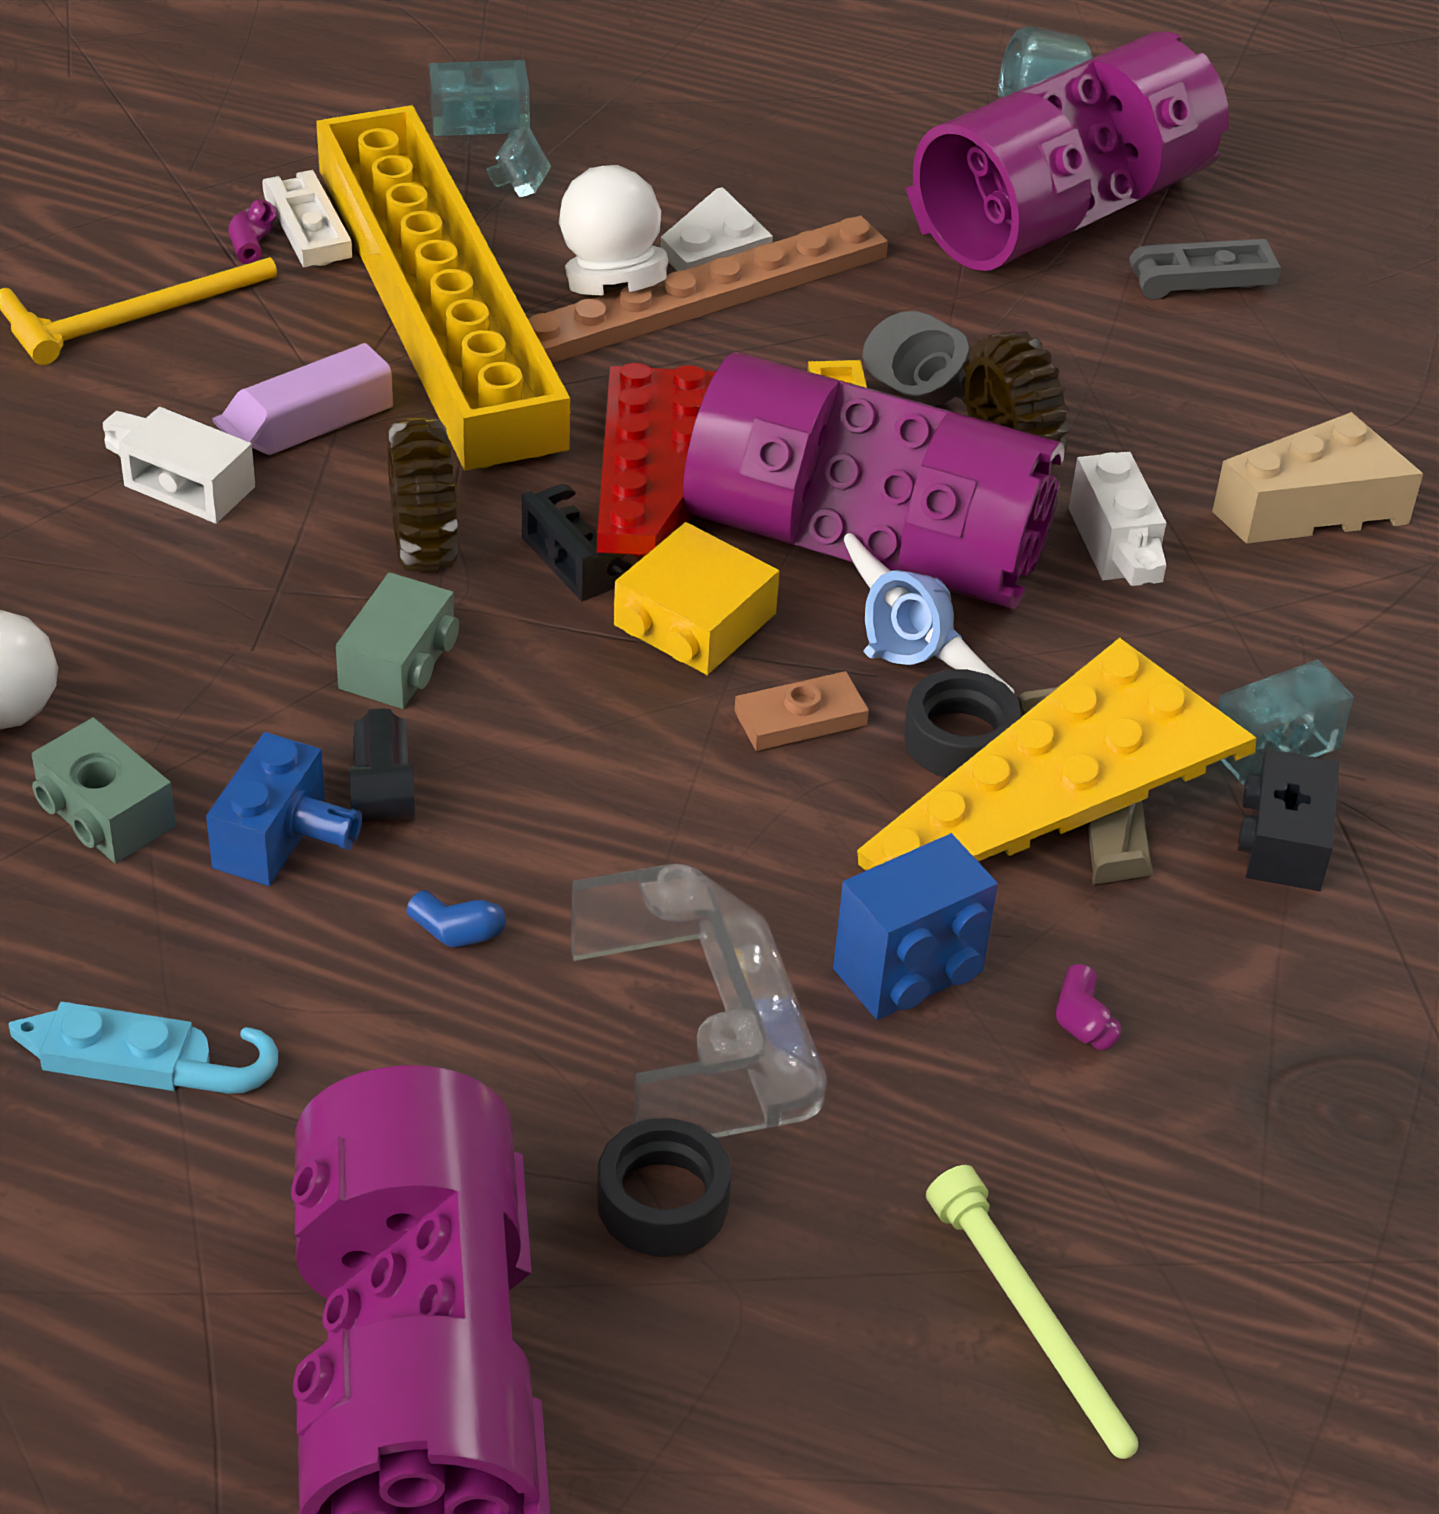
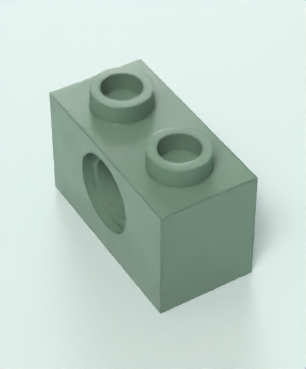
M94 717L31 753L36 781L32 783V789L42 808L49 814L58 813L72 826L75 834L85 846L89 848L97 847L115 864L176 827L171 782Z

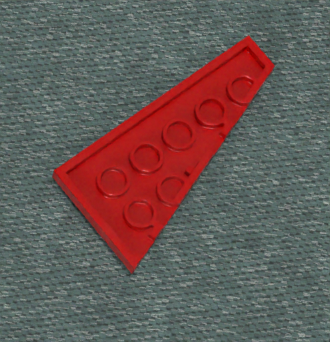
M629 363L622 367L610 366L597 531V553L647 555L669 536L678 523L679 511L684 505V473L690 440L702 401L716 371H707L692 365L680 366L676 369L650 368L642 363Z

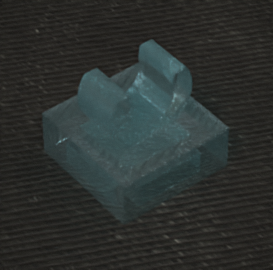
M525 126L510 133L495 156L498 164L487 168L486 172L495 187H502L511 183L520 198L536 193L552 166L529 126Z

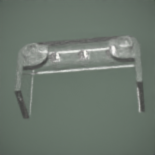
M668 864L572 881L571 953L574 961L699 938L726 1012H721L707 1018L699 1027L696 1045L700 1059L699 1062L636 1073L634 1124L645 1119L675 1118L697 1124L718 1138L804 1121L813 1117L821 1110L825 1100L826 1073L768 923L760 913L698 869L684 864Z

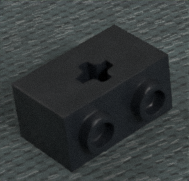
M1270 749L1265 750L1260 773L1248 772L1242 807L1253 809L1252 815H1243L1237 851L1248 853L1246 878L1321 891L1333 849L1339 775L1338 761Z

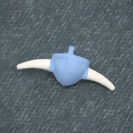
M848 533L844 536L847 550L862 578L870 588L865 608V625L869 644L863 651L869 658H882L892 663L914 665L936 656L955 670L968 669L989 674L1006 684L1014 693V689L996 675L962 640L961 635L954 630V611L951 595L940 579L914 572L890 571L863 546L854 534Z

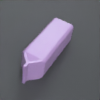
M363 343L240 390L223 414L213 418V423L222 432L252 443V448L262 453L273 455L392 408L391 369L388 363L369 345Z

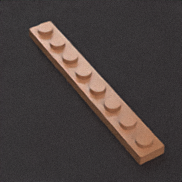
M861 215L854 218H846L841 222L822 228L804 231L796 236L770 244H762L754 249L728 257L717 258L711 262L686 270L672 272L667 275L665 280L654 286L629 292V288L626 286L621 290L592 299H584L578 303L550 312L539 313L527 319L551 363H556L887 257L888 240Z

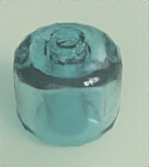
M1034 26L1019 28L1010 38L1003 55L998 78V98H1003L1092 59L1090 46L1083 37Z

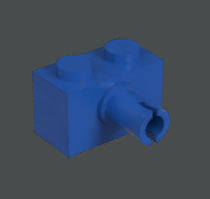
M267 732L262 734L206 815L212 868L267 886L271 885L303 835L337 845L341 849L348 851L353 847V842H356L362 825V814L359 810H350L325 802L322 749Z

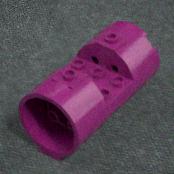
M1165 31L1153 32L932 128L919 142L913 162V185L905 188L921 234L931 233L939 246L951 258L963 266L980 271L992 270L1206 169L1220 156L1221 153L1217 150L1221 135L1229 130L1227 97L1217 71L1203 52L1195 55L1193 51L1181 43L1182 36Z
M734 351L720 364L709 384L699 409L685 465L683 484L684 505L690 515L849 562H853L845 545L844 536L852 533L890 571L901 570L928 575L933 578L937 577L951 592L1014 610L1019 605L1025 592V587L1016 585L1020 575L1028 576L1030 571H1035L1040 554L1044 552L1059 501L1057 496L1060 481H1057L1055 476L1050 475L1052 463L1061 466L1064 459V445L1062 442Z
M419 1065L390 1066L372 1069L342 1079L324 1089L308 1103L301 1113L295 1129V1175L291 1187V1197L295 1202L296 1260L301 1276L315 1292L327 1299L322 1322L327 1330L328 1339L296 1366L293 1380V1394L297 1399L299 1514H550L542 1400L532 1397L531 1373L528 1359L523 1350L512 1340L509 1291L532 1273L523 1155L514 1151L512 1119L509 1110L499 1095L482 1082L465 1074L444 1068Z

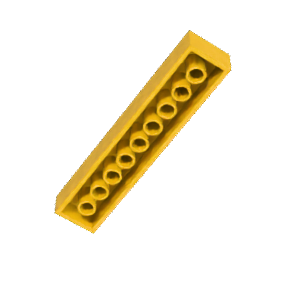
M413 105L316 120L319 172L440 421L446 427L448 438L464 471L487 468L496 464L532 457L537 458L569 450L570 397Z

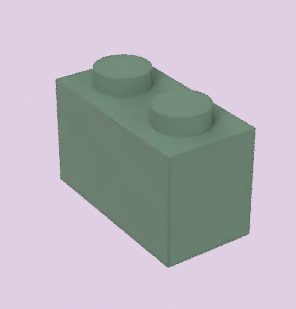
M389 572L336 644L338 689L404 709L418 688L424 689L431 678L434 664L442 652H449L456 642L459 632V619L454 617L453 591Z

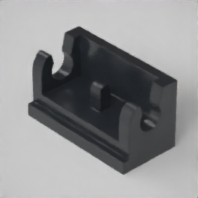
M559 484L535 494L532 491L522 494V539L577 598L583 602L615 589V581L628 571L632 565L629 562L624 563L619 558L627 554L597 553V534L580 517V511L575 505L561 507L560 509L555 506L559 501L568 500L576 494L575 491L567 484Z

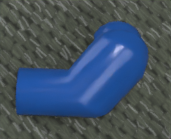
M428 890L416 893L411 898L406 909V913L411 919L444 945L452 948L487 941L492 937L500 935L506 925L504 910L494 902L472 900L447 906Z

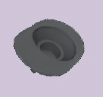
M906 311L885 318L871 331L864 343L862 357L866 370L875 379L908 396L913 401L933 407L942 405L954 397L961 400L965 398V389L961 382L962 378L966 376L963 367L967 362L970 346L968 338L958 329L947 325L929 314L919 311Z

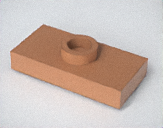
M846 671L735 696L734 711L755 751L867 726L869 710Z

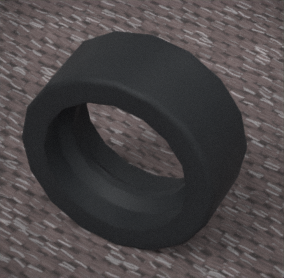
M968 669L943 670L926 676L913 687L907 702L903 732L906 750L918 765L935 775L947 778L1022 717L1019 700L1006 684L989 674ZM944 713H965L983 719L991 724L995 730L981 736H959L933 725L930 719Z
M653 1118L624 1127L606 1143L598 1162V1215L609 1234L631 1250L652 1256L682 1255L707 1244L721 1230L729 1210L732 1180L729 1157L718 1139L697 1124L675 1118ZM670 1164L687 1169L700 1178L705 1185V1193L696 1202L678 1209H656L639 1204L625 1194L622 1182L633 1171L643 1167Z

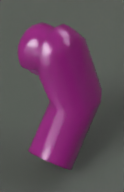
M264 199L253 201L250 209L239 212L229 224V236L237 258L243 264L256 262L262 256L259 241L273 229L272 222L277 217V210L269 201Z
M1075 964L1067 969L1056 1009L1057 1021L1062 1028L1082 1043L1090 1042L1096 1050L1110 1049L1120 1038L1121 1025L1116 1018L1110 1016V1010L1093 997L1098 981L1097 973L1088 966Z

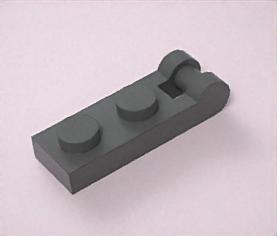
M1267 239L1146 245L1135 249L1129 258L1130 266L1134 274L1139 278V286L1146 298L1152 300L1161 299L1174 290L1204 291L1208 288H1252L1257 285H1274L1278 283L1281 270Z

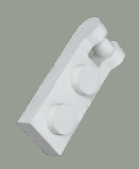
M313 170L298 172L296 178L283 181L279 176L263 179L265 200L275 206L277 218L303 267L312 265L324 266L334 261L352 258V241Z

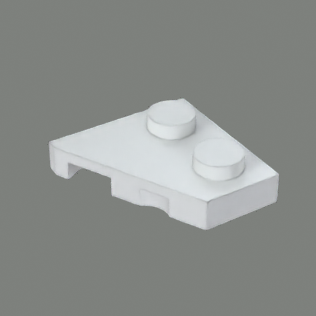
M721 187L715 189L661 236L660 248H663L667 253L668 262L677 271H682L711 262L717 258L728 257L754 249L762 244L772 243L773 236Z

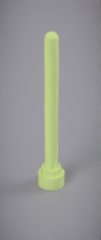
M960 1165L942 1173L930 1184L926 1191V1199L943 1223H951L955 1229H964L1111 1453L1121 1459L1132 1457L1138 1449L1137 1436L988 1216L987 1212L990 1207L986 1200L988 1189L974 1168L970 1165Z

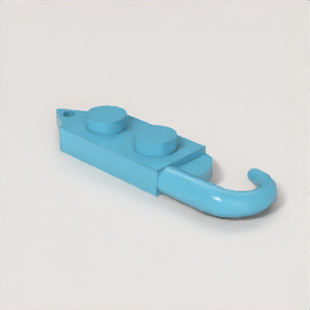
M60 1002L56 1011L12 1021L8 1024L11 1037L40 1059L41 1067L44 1071L174 1091L176 1086L225 1094L246 1093L259 1088L268 1081L278 1066V1049L273 1039L261 1030L249 1027L243 1028L240 1036L243 1040L253 1043L259 1049L260 1055L252 1065L237 1068L210 1064L206 1036L201 1030L192 1027V1022Z

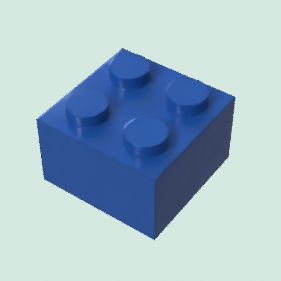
M952 833L844 880L833 963L834 971L876 1020L900 1009H912L919 1005L926 997L954 984L962 985L971 981L984 969L998 883Z

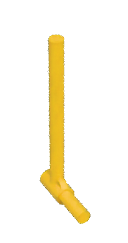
M269 257L55 322H51L50 319L39 318L34 313L28 312L11 289L2 288L0 289V310L11 323L13 334L34 362L39 365H48L59 356L60 350L64 345L63 341L277 277V268L273 259Z

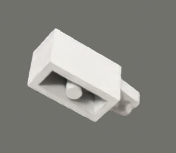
M160 406L147 418L115 411L103 422L106 448L121 457L124 486L216 524L255 488L252 443Z
M1110 452L1102 455L1077 457L1069 511L1102 580L1126 578L1131 586L1142 585L1147 582L1153 584L1163 582L1166 561L1162 550V541L1166 521L1131 452Z

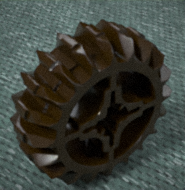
M1003 331L988 335V338L978 340L976 346L970 347L969 359H967L963 367L966 376L962 378L961 382L965 389V398L962 401L967 407L968 416L1062 442L1065 451L1067 449L1065 435L1070 431V426L1066 421V413L1069 412V408L1065 405L1063 396L1066 389L1061 387L1058 378L1060 370L1052 366L1051 354L1048 350H1043L1042 343L1038 337L1032 338L1027 331Z
M424 417L406 418V421L392 422L387 431V466L392 523L398 561H400V564L406 571L420 570L421 573L435 572L439 568L452 567L458 554V523L451 448L449 447L446 427L438 419H425Z

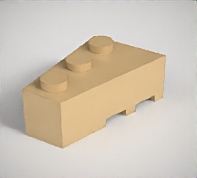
M1350 412L1224 460L1212 512L1246 544L1312 536L1314 527L1342 524L1341 527L1344 532L1361 530L1363 522L1390 519L1393 526L1409 525L1423 473L1356 415Z

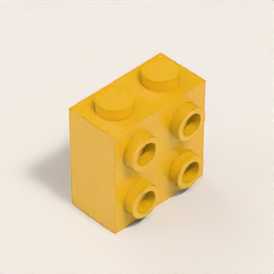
M685 522L615 581L614 625L629 635L637 637L671 655L674 659L684 662L708 675L776 614L780 570Z

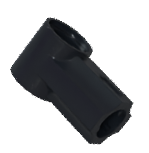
M369 709L363 718L354 721L353 759H355V766H350L351 810L355 809L361 812L362 822L415 820L413 764H408L406 719L399 718L393 714L391 709Z

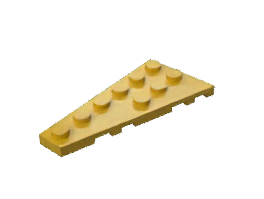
M1119 638L857 850L858 865L864 870H869L950 833L961 842L977 861L1002 851H1006L1008 856L1029 848L1030 840L1055 829H1058L1060 834L1144 800L1148 798L1150 789L1179 777H1182L1186 782L1206 773V766L1231 755L1235 760L1251 755L1256 751L1257 738Z

